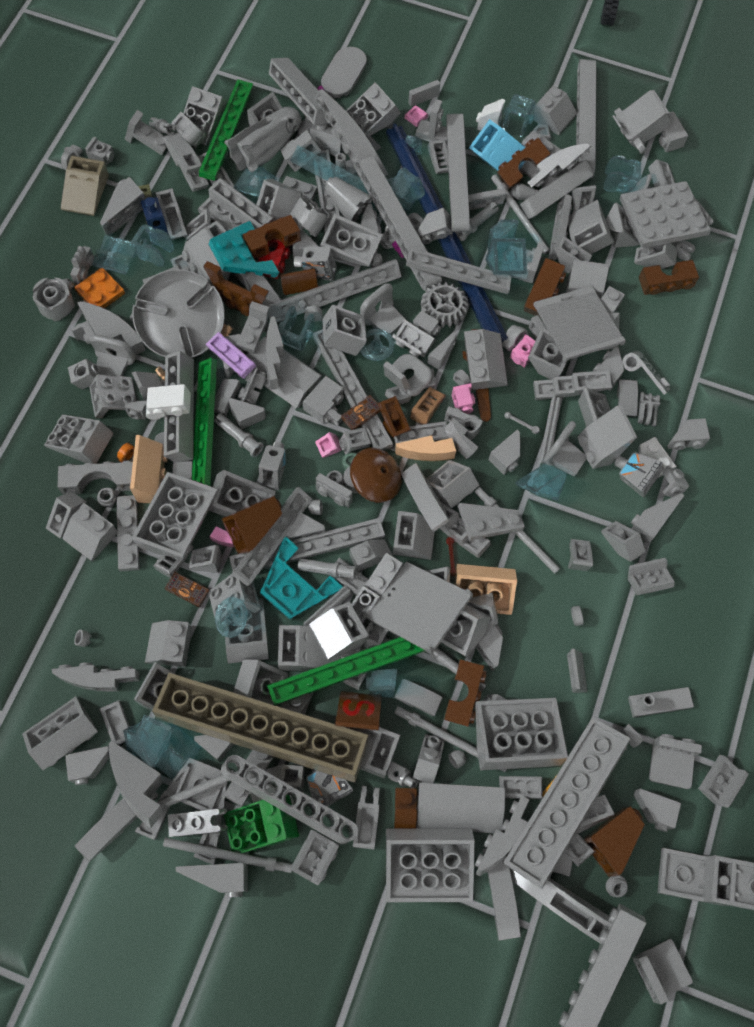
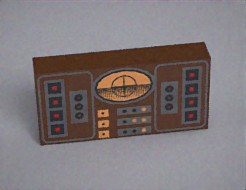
M369 395L341 415V419L351 430H355L381 411L378 403Z
M174 572L165 587L166 591L198 608L201 607L209 593V589Z

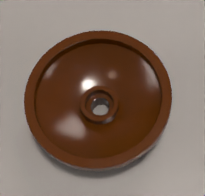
M366 448L356 454L351 462V481L362 497L371 502L384 503L398 494L401 488L402 476L397 462L390 454L378 448Z

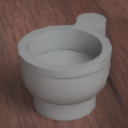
M512 325L506 333L508 339L502 343V346L511 351L525 335H528V331L523 327Z

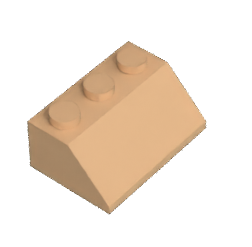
M136 435L130 490L137 503H151L166 475L164 465L165 462H168V458L164 457V446L162 443L141 435Z
M457 564L454 585L464 590H470L473 594L472 597L493 593L497 614L512 615L517 585L515 569Z

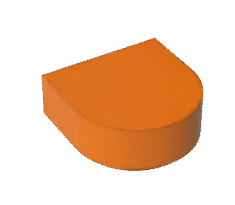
M125 443L119 449L117 457L121 463L129 461L133 457L135 447L132 444Z

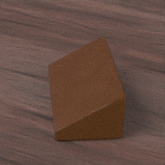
M314 268L280 275L284 295L305 292L318 287Z

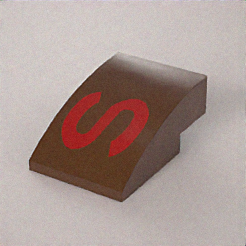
M341 691L335 726L378 730L382 695Z

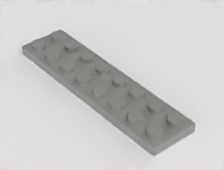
M592 717L503 863L543 889L631 739Z

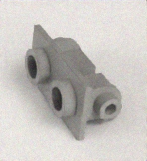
M254 368L246 376L245 381L248 382L245 388L242 387L238 395L240 401L256 404L260 393L255 391L254 388L262 389L266 380V373L262 371L256 373L258 368Z

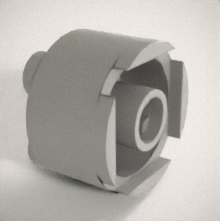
M300 196L290 213L299 229L303 230L305 228L314 237H317L330 216L324 208L321 210L316 202L304 196Z
M44 278L36 283L33 288V300L40 313L48 319L59 321L67 316L75 307L74 299L67 284L60 278Z

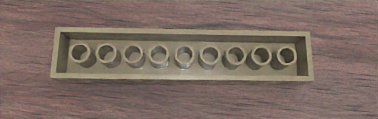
M168 673L152 710L158 720L354 783L356 782L368 745L367 734L335 726V724L172 673Z

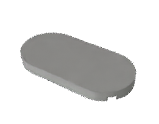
M345 47L336 53L321 79V85L329 96L341 98V96H347L351 93L366 67L365 53L356 47Z

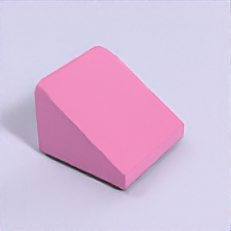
M331 432L315 442L323 458L341 451L337 435Z

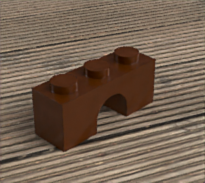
M539 138L529 140L525 144V149L516 151L511 156L513 159L508 163L506 161L498 167L497 175L507 185L509 190L523 179V175L518 168L521 162L530 161L537 168L541 161L550 156L551 153Z
M290 214L271 223H266L254 230H249L243 234V239L254 260L269 254V241L274 239L280 240L287 247L301 241L300 229Z
M694 261L676 262L671 272L672 275L664 274L660 265L643 267L638 278L644 295H655L666 291L673 292L679 289L687 290L694 287L699 279Z
M460 659L455 680L467 685L468 696L460 702L449 700L444 720L469 727V723L474 724L476 711H473V707L476 701H480L482 691H478L480 683H484L487 671H483V665Z

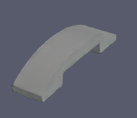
M486 848V849H482V850H483V855L485 854L487 848ZM505 859L487 872L495 912L494 919L498 941L520 937L514 888L510 869L503 863Z

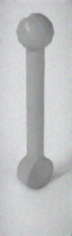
M510 412L504 414L506 419H512L529 428L533 434H538L539 427H533L512 416Z

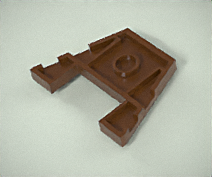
M206 261L203 266L224 304L230 309L240 311L245 316H249V307L252 301L263 304L269 293L268 290L256 284L252 286L250 292L225 280L221 267L209 261Z

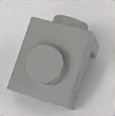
M666 467L662 473L669 483L663 491L664 495L674 497L680 493L683 494L689 487L684 478V473L677 468Z

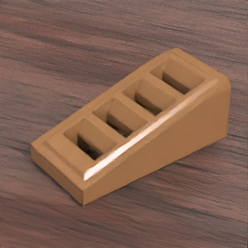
M429 387L413 407L410 418L422 425L428 424L445 398V394Z

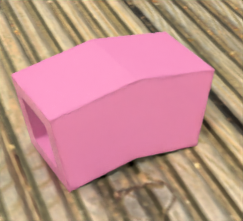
M216 526L210 535L211 540L221 546L234 547L228 532Z

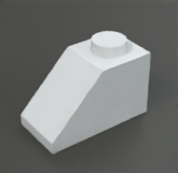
M504 99L484 106L482 113L479 112L476 122H478L477 130L481 131L489 119L500 126L505 104Z

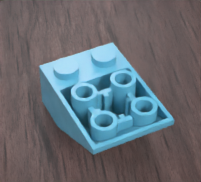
M489 119L469 149L498 171V167L506 161L508 163L513 159L511 156L516 151H522L525 147ZM523 161V162L520 163V165H519V167H518L519 170L521 169V167L524 165V163H525L526 161Z

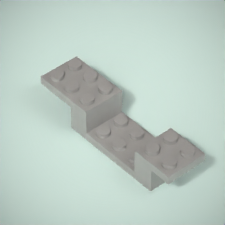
M661 848L657 893L720 906H734L754 910V863L716 855L702 856Z

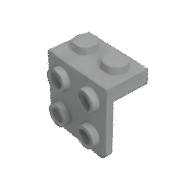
M662 734L653 740L649 780L659 784L690 789L692 786L694 757L701 754L702 745L695 744V741L691 739L676 740L674 736Z

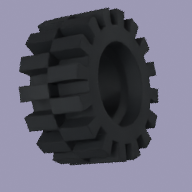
M619 0L604 1L600 24L614 25Z

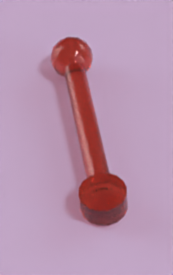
M448 537L446 543L449 545L450 575L455 576L456 569L452 547L454 539Z

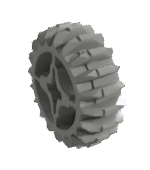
M439 282L437 286L432 284L431 289L427 288L426 293L422 295L421 310L425 308L426 313L431 317L434 316L442 328L445 325H448L450 328L452 323L457 325L458 321L462 322L467 314L468 298L465 296L464 291H460V286L454 288V283L449 286L447 282L444 285H441ZM431 302L434 303V306L436 307V309H434V308L432 307Z

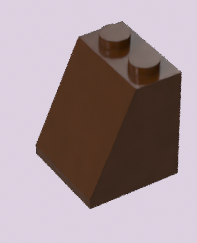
M275 496L263 499L222 518L237 554L252 551L283 514L281 503Z
M631 806L616 812L614 816L610 817L584 838L586 843L594 850L592 856L608 877L619 876L623 873L645 825L642 822V815L637 809H632Z

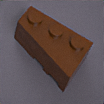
M547 258L545 259L525 303V312L534 316L538 315L541 318L533 304L536 301L558 295L560 290L558 286L560 282L563 283L567 274L564 272L565 265Z

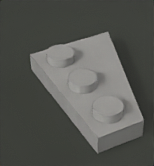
M459 503L458 505L469 540L522 531L525 527L519 510Z

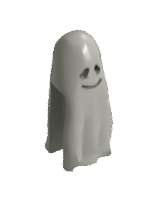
M283 107L245 128L234 137L225 140V144L230 150V157L236 163V169L242 171L248 167L250 172H254L257 168L270 161L298 130L301 124V115L298 110L292 107Z

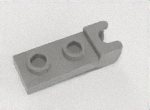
M222 808L168 815L169 837L226 831L228 826L220 825L218 817L226 814L227 810Z

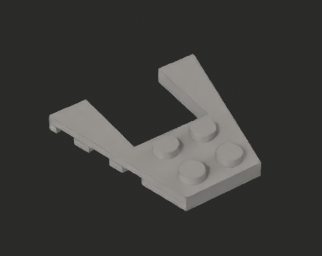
M189 758L158 801L222 775L221 770ZM228 782L181 802L201 811L222 809L225 806L226 797H224V793L227 790ZM170 806L161 810L162 816L152 828L142 822L135 832L156 840ZM223 814L218 817L220 825H222ZM220 832L203 833L199 845L218 848ZM194 854V857L215 865L216 857Z

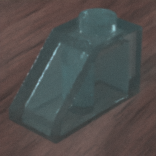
M397 669L372 671L371 677L367 676L366 689H370L369 694L393 698Z

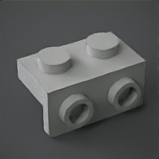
M406 320L396 335H392L396 339L395 344L402 348L407 346L410 348L409 353L417 358L419 355L425 357L436 340Z
M666 558L629 566L628 581L636 595L674 587L675 582L667 570L668 561Z
M719 755L698 789L714 804L728 808L734 801L740 788L744 785L749 773L738 769L728 758Z
M311 830L290 870L319 885L327 875L329 864L336 858L339 845Z

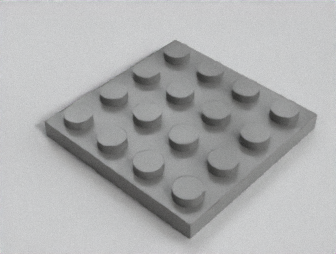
M687 181L620 195V201L641 248L710 234L711 229Z

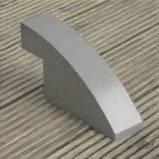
M78 302L83 316L88 321L95 335L124 341L132 347L135 355L145 351L143 342L137 333L119 316L102 307L86 302Z
M111 741L109 743L110 763L118 789L134 814L152 828L162 816L161 806L150 799L162 784L161 774Z

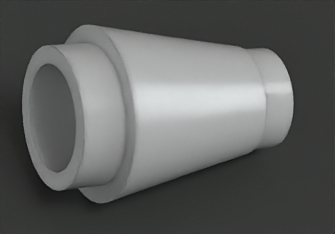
M521 183L519 185L515 184L512 197L516 198V200H526L538 192V190Z

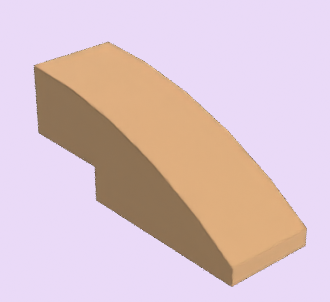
M431 435L396 443L395 453L405 458L420 461H444L455 459L456 449L452 438L434 442Z

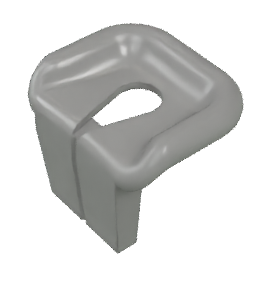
M388 283L382 285L367 297L360 307V315L364 316L365 325H371L386 337L391 336L406 320L393 307V287ZM381 301L379 311L376 312L375 306Z
M92 335L89 341L98 357L96 365L100 370L99 375L123 377L128 365L133 364L136 358L132 347L124 341L102 335ZM107 348L115 350L117 356L113 355Z
M412 354L400 356L392 365L388 361L383 365L384 375L410 396H417L432 380L431 369ZM407 369L414 370V375L407 380L403 374Z
M574 421L568 423L544 457L547 465L555 466L572 476L577 474L587 459L582 451L569 442V435L576 427Z

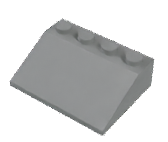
M167 472L131 539L141 549L155 554L184 559L218 493V489Z
M556 698L476 701L477 753L480 771L561 766L567 760L568 755Z
M386 829V902H473L474 836L472 829Z

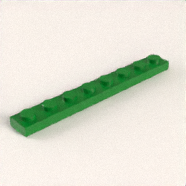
M237 79L200 167L199 177L216 181L229 149L225 144V140L232 138L236 132L253 90V83Z
M213 358L199 362L192 480L210 486L217 371V360Z
M399 637L270 684L268 689L274 706L426 650Z

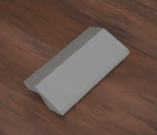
M220 178L209 188V198L198 208L199 213L208 209L212 223L218 221L226 231L248 221H251L254 229L273 221V217Z
M263 337L258 342L254 354L248 352L246 356L255 363V368H258L256 373H259V371L266 373V380L263 385L270 389L266 368L267 337ZM283 349V356L279 357L280 373H276L278 379L277 389L271 391L295 408H299L307 393L313 391L322 375Z
M419 783L416 829H472V832L492 834L497 829L502 832L505 788Z

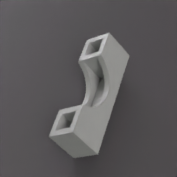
M133 461L58 466L57 487L63 495L71 491L75 494H82L84 488L91 481L109 479L117 485L119 491H131L130 483Z

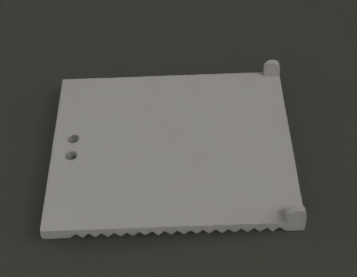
M592 285L536 301L533 304L560 350L564 363L569 359L620 344L622 346L626 341Z
M406 562L368 613L366 619L433 654L473 594L468 589L464 590Z

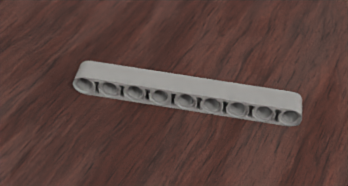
M579 59L577 69L576 145L589 143L592 147L589 149L590 153L583 159L580 156L576 163L578 164L587 159L595 173L596 60Z
M463 113L446 114L451 231L465 232L469 231V204Z
M369 156L356 161V171L406 261L410 248L427 252L375 158ZM410 267L423 290L431 288L432 284L437 286L439 282L442 283L441 275Z

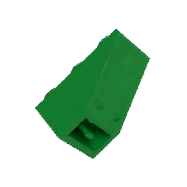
M286 795V803L292 805L290 795ZM260 800L224 814L225 823L228 826L227 832L231 851L244 854L299 837L295 818L265 800Z

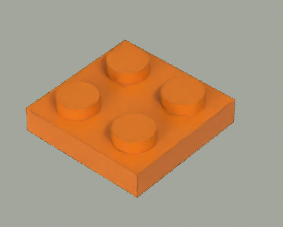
M103 268L74 287L75 291L86 303L106 308L125 294L124 289Z

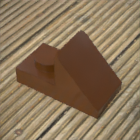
M396 396L378 403L385 420L382 424L392 437L410 431Z
M395 788L394 829H416L417 789Z

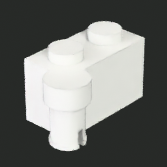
M185 384L148 388L146 417L158 420L165 415L181 416L190 413V391Z

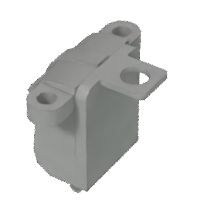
M650 90L623 111L619 107L614 111L616 117L613 115L622 134L641 154L647 150L644 146L646 141L665 130L671 122L668 117L670 113L655 90Z

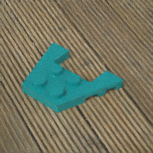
M251 221L209 240L208 245L222 271L245 274L247 271L254 272L259 276H262L263 273L271 274V277L278 276L279 271L273 260L255 262L243 240L244 233L254 230Z
M285 536L260 594L290 620L338 592L343 586L331 576L317 590L308 584L286 564L299 548Z

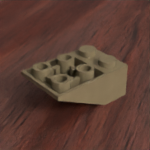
M71 156L66 169L61 210L91 216L95 215L109 177L104 161Z

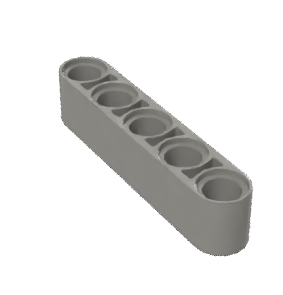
M587 159L578 163L520 203L527 218L530 219L592 177L594 172Z

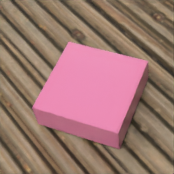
M415 105L405 114V119L418 127L421 119H427L428 113Z

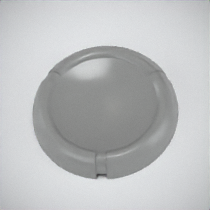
M172 269L158 273L143 284L135 297L137 301L133 305L132 311L135 330L141 341L150 350L162 357L178 351L183 352L190 358L197 357L209 349L206 343L218 332L221 333L224 324L222 299L216 288L211 286L206 278L195 272Z

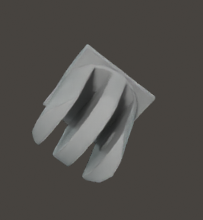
M644 392L640 393L639 406L637 408L639 409L638 424H641L643 421L644 425H649L651 420V426H656L660 395L652 396L651 393L648 395L644 394Z

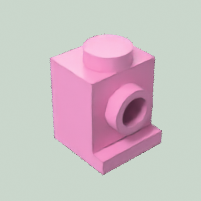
M525 335L512 350L510 358L516 364L525 368L530 362L528 356L535 340Z
M471 383L453 387L451 395L455 408L462 410L466 414L473 412L472 406L475 404L473 393L470 394Z

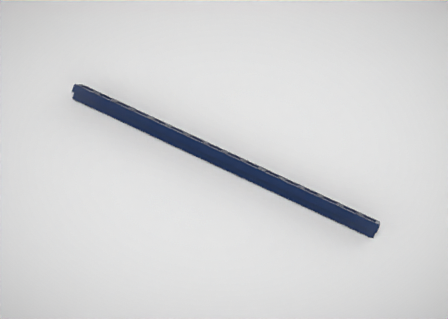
M396 123L393 124L392 129L386 130V135L425 214L427 215L443 208L403 127H398ZM455 232L447 235L446 238L438 239L447 258L471 265ZM458 281L465 296L468 298V302L481 328L500 333L502 343L507 340L508 337L483 287Z

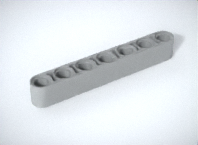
M232 755L222 764L221 773L226 779L340 844H346L357 837L358 827L353 821L242 757ZM228 763L236 764L237 772L230 771ZM247 774L255 775L256 783L249 782ZM267 784H270L275 788L274 794H270L267 792ZM286 795H290L293 798V805L286 803ZM305 806H309L312 809V816L305 814ZM324 816H326V817H328V818L330 819V821H331L330 827H327L326 825H324V823H323V817H324ZM343 827L349 831L348 838L342 834Z

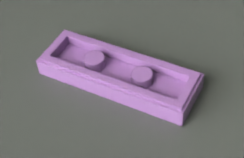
M220 332L206 343V346L243 379L256 367L252 360Z

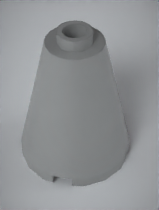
M330 177L325 183V191L344 218L356 222L359 219L357 216L361 213L364 214L367 205L372 202V197L369 194L338 177Z

